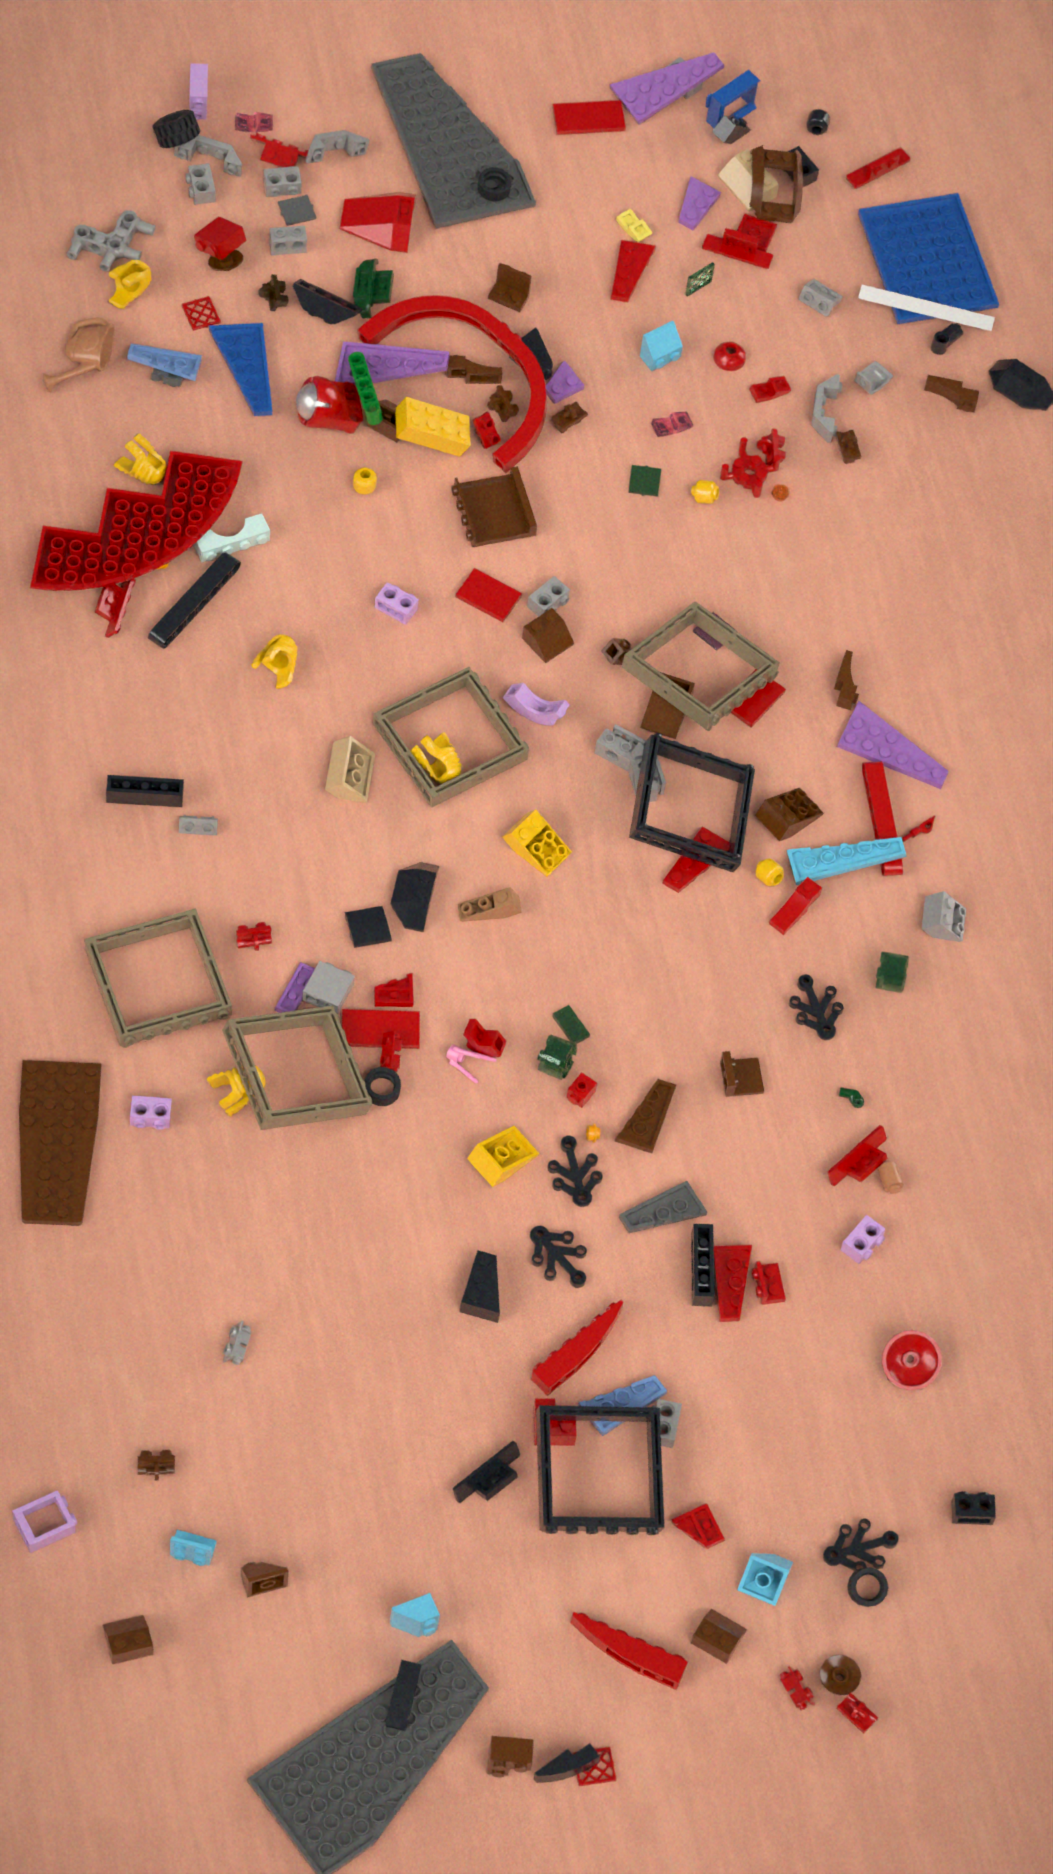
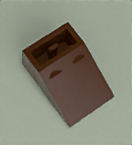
M662 673L690 695H693L695 683ZM652 691L640 728L676 739L685 714Z
M799 787L766 799L755 816L778 841H782L792 837L820 818L824 813Z

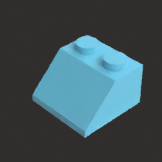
M674 321L643 335L640 357L651 371L657 368L660 369L665 364L677 361L681 357L683 345Z
M428 1593L392 1607L390 1625L417 1637L434 1634L438 1630L440 1614L431 1594Z

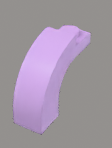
M524 683L512 684L503 697L517 713L542 725H554L557 719H561L566 714V710L569 707V703L566 700L550 702L537 697Z

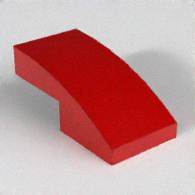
M785 376L769 378L767 383L752 384L749 388L756 403L772 400L791 392Z

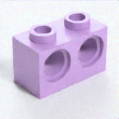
M387 582L375 598V608L406 625L418 610L419 599L412 594L402 591L398 586Z
M132 1095L130 1126L137 1128L154 1127L160 1130L170 1128L172 1098ZM142 1111L145 1114L139 1115L137 1112ZM157 1113H163V1114H165V1115H164V1116H158V1115H156V1114H157Z
M866 1215L843 1241L841 1251L858 1264L863 1259L868 1260L873 1253L872 1249L875 1246L879 1247L884 1241L885 1228ZM866 1232H872L874 1236H870ZM855 1246H861L863 1249H857Z

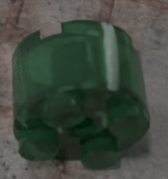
M882 951L880 957L881 965L878 967L876 974V988L902 993L907 977L906 971L909 964V956Z
M550 1034L546 1041L547 1046L545 1050L539 1052L537 1058L540 1061L538 1070L562 1080V1078L565 1079L572 1068L574 1063L572 1061V1054L576 1056L577 1044Z

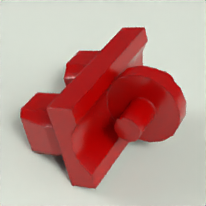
M486 411L483 415L472 419L476 428L474 431L479 436L484 449L501 442L494 420L489 412Z
M772 428L771 434L762 436L761 440L757 441V449L765 454L766 465L773 463L774 455L776 454L781 456V463L786 458V452L778 450V448H782L785 444V437L778 435V429Z
M265 922L257 923L255 928H248L246 925L238 926V930H236L238 949L254 946V950L259 951V945L271 944V926H267Z
M851 1692L836 1707L841 1714L863 1733L878 1720V1717L866 1707V1704L858 1700Z

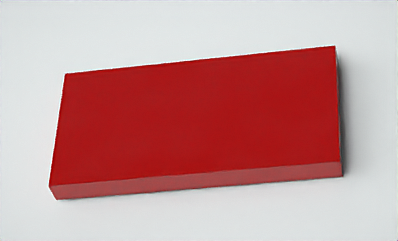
M621 100L556 103L552 106L557 135L620 132L626 130Z
M342 1009V1029L345 1031L346 1040L350 1047L382 1048L383 1033L396 1031V1033H401V1048H420V1011Z

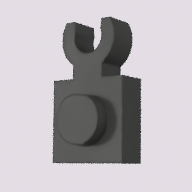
M156 368L153 369L151 375L152 381H163V384L171 387H181L184 380L183 377Z

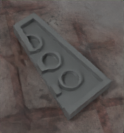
M685 1181L621 1213L619 1219L628 1233H633L706 1216L707 1210L688 1181Z

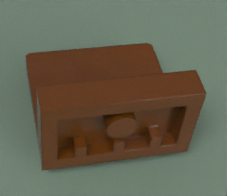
M499 263L496 283L490 291L488 299L520 313L529 299L532 277L509 265Z
M730 1051L722 1052L720 1066L726 1097L763 1094L764 1086L759 1059L731 1058Z

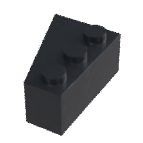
M477 1250L461 1301L460 1313L498 1323L500 1307L497 1255Z

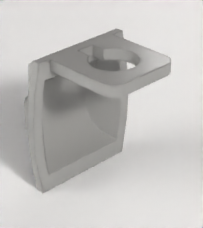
M875 361L861 372L858 371L854 381L872 395L883 388L892 379L893 375Z

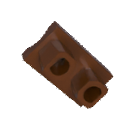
M497 385V390L489 397L490 401L487 406L489 410H495L499 414L502 422H507L509 417L517 415L519 408L517 404H510L513 399L511 390H504L502 385Z
M576 401L571 405H565L562 411L551 417V421L561 433H564L574 424L580 423L582 419L588 416V413Z
M854 430L836 432L837 442L844 463H854L855 460L861 459Z
M142 1450L140 1456H138V1475H155V1481H159V1475L175 1473V1455H172L171 1450H162L158 1456H152V1452L149 1450Z

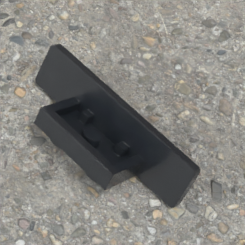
M515 1441L510 1442L454 1486L452 1490L456 1501L461 1503L474 1492L488 1501L518 1478L517 1472L508 1466L520 1457L517 1443Z

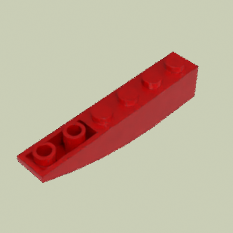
M619 1300L616 1304L614 1302L606 1308L605 1313L596 1315L589 1326H583L573 1339L568 1338L562 1344V1348L558 1351H552L546 1361L543 1363L539 1362L533 1367L531 1380L547 1396L573 1376L602 1345L622 1311L624 1303L622 1300Z
M573 1612L570 1623L601 1651L636 1673L677 1690L688 1664L684 1657L678 1654L672 1655L660 1646L649 1645L641 1638H633L623 1630L610 1628L605 1622L594 1621L584 1613Z

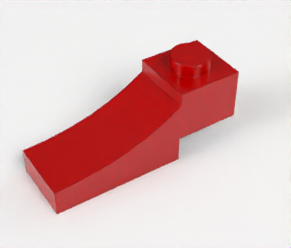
M807 877L796 888L782 908L770 919L769 924L784 935L821 895L822 887Z

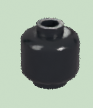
M822 109L812 110L808 115L806 123L808 131L814 135L826 133L830 123L829 114Z

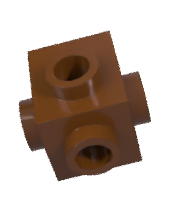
M612 638L601 651L611 664L622 665L624 655L632 649V645L626 639Z

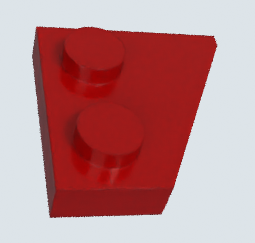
M413 973L407 974L406 978L401 980L393 979L386 984L375 986V1007H413Z
M707 1503L671 1519L674 1526L705 1549L725 1541Z

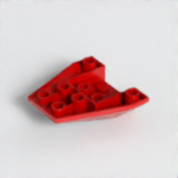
M396 192L344 199L340 230L387 250L408 253L416 194Z

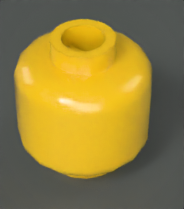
M367 467L358 469L353 476V488L355 491L366 495L375 490L377 484L376 473Z
M698 480L696 485L692 486L691 495L694 496L697 503L712 504L719 497V486H716L714 481Z
M767 858L757 864L755 875L757 879L767 886L778 885L784 877L783 867L773 859Z

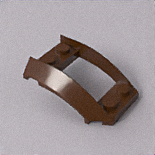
M763 145L752 149V190L749 207L755 210L758 220L792 223L801 210L803 190L802 155L797 149L795 153L764 149ZM764 168L793 171L792 205L762 201Z

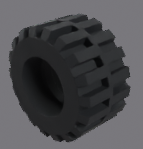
M180 110L170 113L152 125L161 148H172L185 144L197 137L201 131L192 110Z

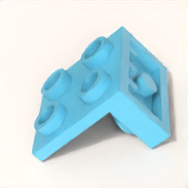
M177 1530L175 1537L171 1536L170 1555L177 1560L186 1559L193 1561L194 1564L199 1566H210L217 1540Z

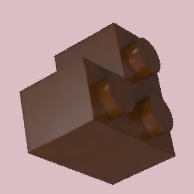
M491 1736L487 1774L501 1778L508 1776L509 1769H514L516 1772L531 1771L534 1739Z

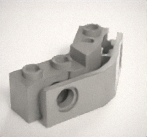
M615 724L613 732L605 729L596 742L595 754L628 771L636 796L646 740ZM658 756L656 758L649 802L656 801L658 792L660 795H664L666 786Z

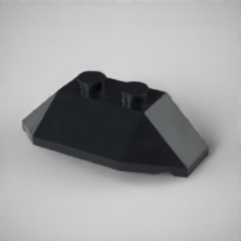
M299 279L293 283L294 291L302 309L311 316H318L324 319V322L328 324L342 322L358 315L363 310V308L305 280Z
M1018 359L998 360L989 370L993 388L1020 407L1047 411L1053 404V390L1046 378Z
M419 862L398 871L390 905L405 929L424 932L439 866Z

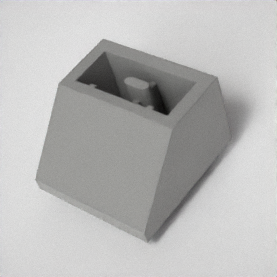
M944 891L925 896L922 930L933 938L961 942L963 941L966 908Z

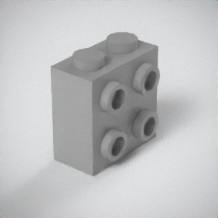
M319 961L303 990L302 1000L317 1007L333 1006L335 1012L339 1014L354 986L355 976L347 970H340L334 967L331 963Z

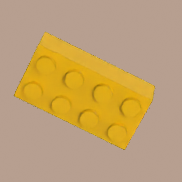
M405 397L395 408L396 438L458 457L471 446L470 420L468 415L409 397Z

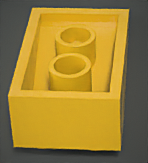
M512 1126L478 1143L467 1159L486 1181L494 1187L507 1180L540 1153L515 1126Z

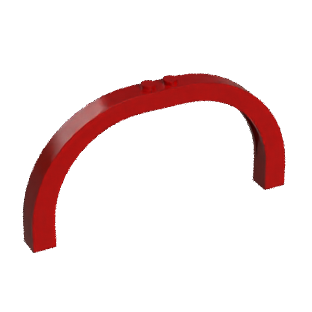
M420 296L388 306L357 329L358 338L363 343L376 345L401 326L427 318L454 319L479 329L519 365L528 380L531 391L530 404L524 421L515 434L492 454L493 462L507 473L511 470V467H514L528 454L536 443L544 426L547 411L544 375L536 357L522 342L521 337L517 333L510 331L509 326L505 322H500L487 310L474 303L455 297Z

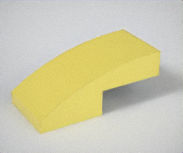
M631 208L618 215L615 219L622 229L637 242L652 235V231L643 219L639 221Z

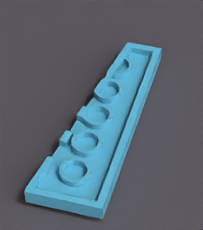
M901 837L862 841L858 844L850 845L843 843L840 846L829 847V845H825L822 848L811 849L807 847L787 850L796 886L800 885L807 877L816 881L907 857Z

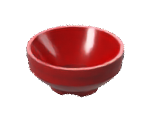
M723 342L715 349L714 362L719 368L726 371H736L745 364L746 353L744 348L738 343ZM734 348L736 353L729 354L726 349Z

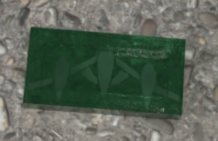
M570 1005L553 1013L552 1017L573 1046L590 1037V1033Z

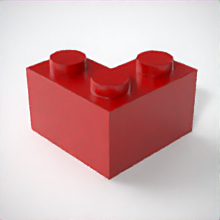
M535 1398L533 1406L534 1445H537L536 1410L540 1405L555 1406V1398ZM550 1420L551 1446H575L577 1437L576 1421Z

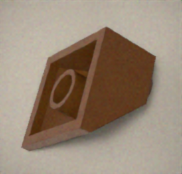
M263 1562L245 1564L244 1567H241V1578L247 1598L287 1587L288 1568Z

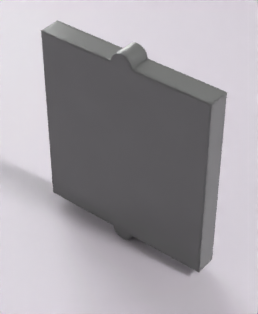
M308 195L278 201L281 216H283L287 226L316 219L313 210L314 205L311 204Z

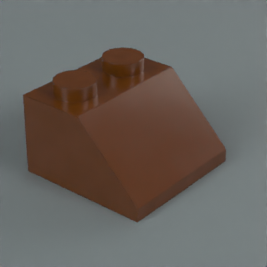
M553 608L523 628L522 639L545 663L574 645L565 621Z
M711 1609L695 1631L691 1644L727 1664L747 1629Z
M144 1615L103 1624L112 1664L153 1655V1643Z

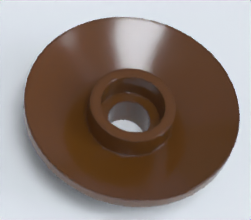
M234 250L222 260L211 256L208 264L213 270L230 271L239 266L244 258L240 251Z
M834 1655L822 1664L820 1680L829 1692L836 1695H847L855 1691L859 1686L861 1671L858 1664L850 1657ZM841 1675L843 1680H837L836 1676Z

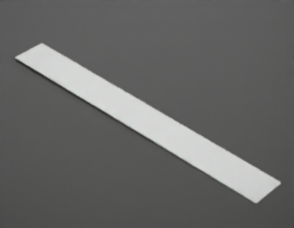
M866 285L861 286L858 297L859 299L992 331L995 317Z

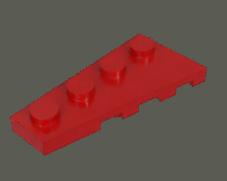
M621 240L611 300L629 302L639 279L643 275L645 267L648 265L656 249L655 245Z
M703 826L693 839L694 841L727 852L729 851L730 842ZM681 855L664 878L662 884L679 893L702 872L707 871L711 865Z

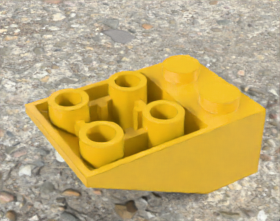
M536 809L526 813L502 836L515 853L546 877L572 853Z

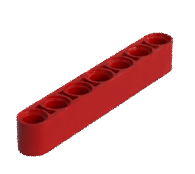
M865 762L862 764V774L875 840L898 838L883 762ZM902 858L880 864L883 876L903 874Z

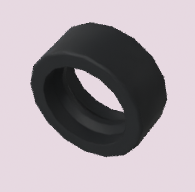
M498 167L487 168L479 175L478 192L486 200L492 202L501 201L510 193L511 177L504 169ZM490 179H497L503 182L505 186L501 189L493 190L485 186L484 182Z
M378 1067L372 1069L366 1075L364 1080L365 1087L372 1099V1104L388 1106L398 1099L401 1091V1080L394 1070L387 1067ZM378 1078H385L393 1083L394 1089L390 1094L379 1095L371 1090V1083Z
M871 1567L860 1568L853 1572L847 1585L848 1594L851 1599L858 1605L865 1607L876 1606L883 1602L889 1588L885 1575L878 1569ZM864 1575H872L879 1582V1593L872 1599L862 1598L856 1590L857 1581Z

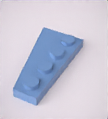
M131 343L127 359L196 381L202 355Z
M654 1375L632 1383L628 1387L618 1388L611 1393L598 1395L589 1401L579 1402L578 1406L647 1407L664 1396L667 1390ZM591 1421L602 1436L623 1423L619 1421Z

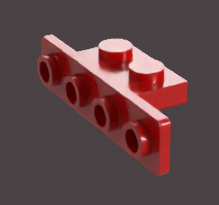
M256 133V136L250 135L253 141L265 144L260 158L261 161L284 168L295 167L299 156L307 158L309 150L302 152L298 150L299 147L291 144L288 147L284 146L282 141L277 139L267 140L266 136Z
M900 147L847 174L846 179L857 189L910 162L911 158Z
M728 228L725 229L723 238L707 234L702 245L704 250L765 269H769L773 259V254L757 249L759 238Z
M135 578L122 582L121 587L113 584L102 588L94 613L109 621L105 634L107 638L114 634L116 635L121 629L120 623L126 614L125 607L131 598L130 592L136 583Z
M879 1125L838 1163L831 1167L827 1172L831 1185L836 1186L847 1175L862 1182L888 1159L885 1152L877 1149L887 1139L883 1126Z

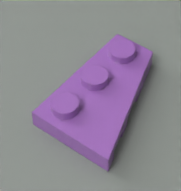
M691 176L678 223L694 231L718 200L721 192Z

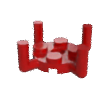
M742 437L738 449L740 457L734 460L731 472H728V464L722 465L720 479L723 481L733 479L737 485L739 483L745 489H752L754 497L759 498L767 474L778 471L781 456L778 454L774 455L772 465L766 466L760 456L747 455L746 446L748 440L746 437ZM751 470L754 472V474L749 475L745 473V471Z

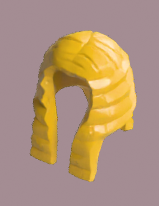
M131 260L110 271L109 277L115 279L116 292L108 302L117 308L125 309L129 302L139 297L149 286L150 281H152L150 267L140 260Z
M138 433L133 439L149 452L148 455L145 456L142 449L130 440L125 444V448L136 458V461L122 456L114 463V467L124 471L125 474H129L130 477H135L136 480L140 479V482L146 483V485L158 484L166 475V462L162 459L161 455H158V452L154 450L150 442Z
M285 634L274 636L265 645V648L256 655L251 664L252 668L256 669L262 662L263 665L277 675L276 689L288 686L293 679L292 675L298 651L294 640Z
M445 732L437 736L434 741L428 735L420 741L428 753L436 757L432 764H429L418 745H415L410 750L417 762L421 764L422 769L426 770L430 777L440 784L459 776L462 766L460 758L457 757V752H455V748L449 742L450 740Z
M255 1065L264 1088L266 1085L265 1076L260 1068ZM236 1067L232 1070L227 1069L225 1072L221 1071L219 1074L214 1073L207 1078V1082L214 1089L222 1085L231 1084L232 1092L219 1101V1105L226 1109L225 1112L228 1116L231 1117L233 1114L238 1113L239 1110L248 1104L249 1099Z

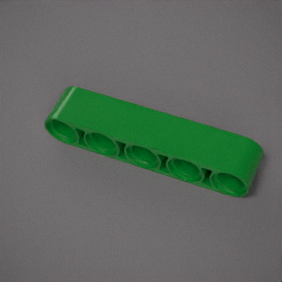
M353 352L349 355L348 361L366 420L370 425H377L382 422L383 416L363 353Z

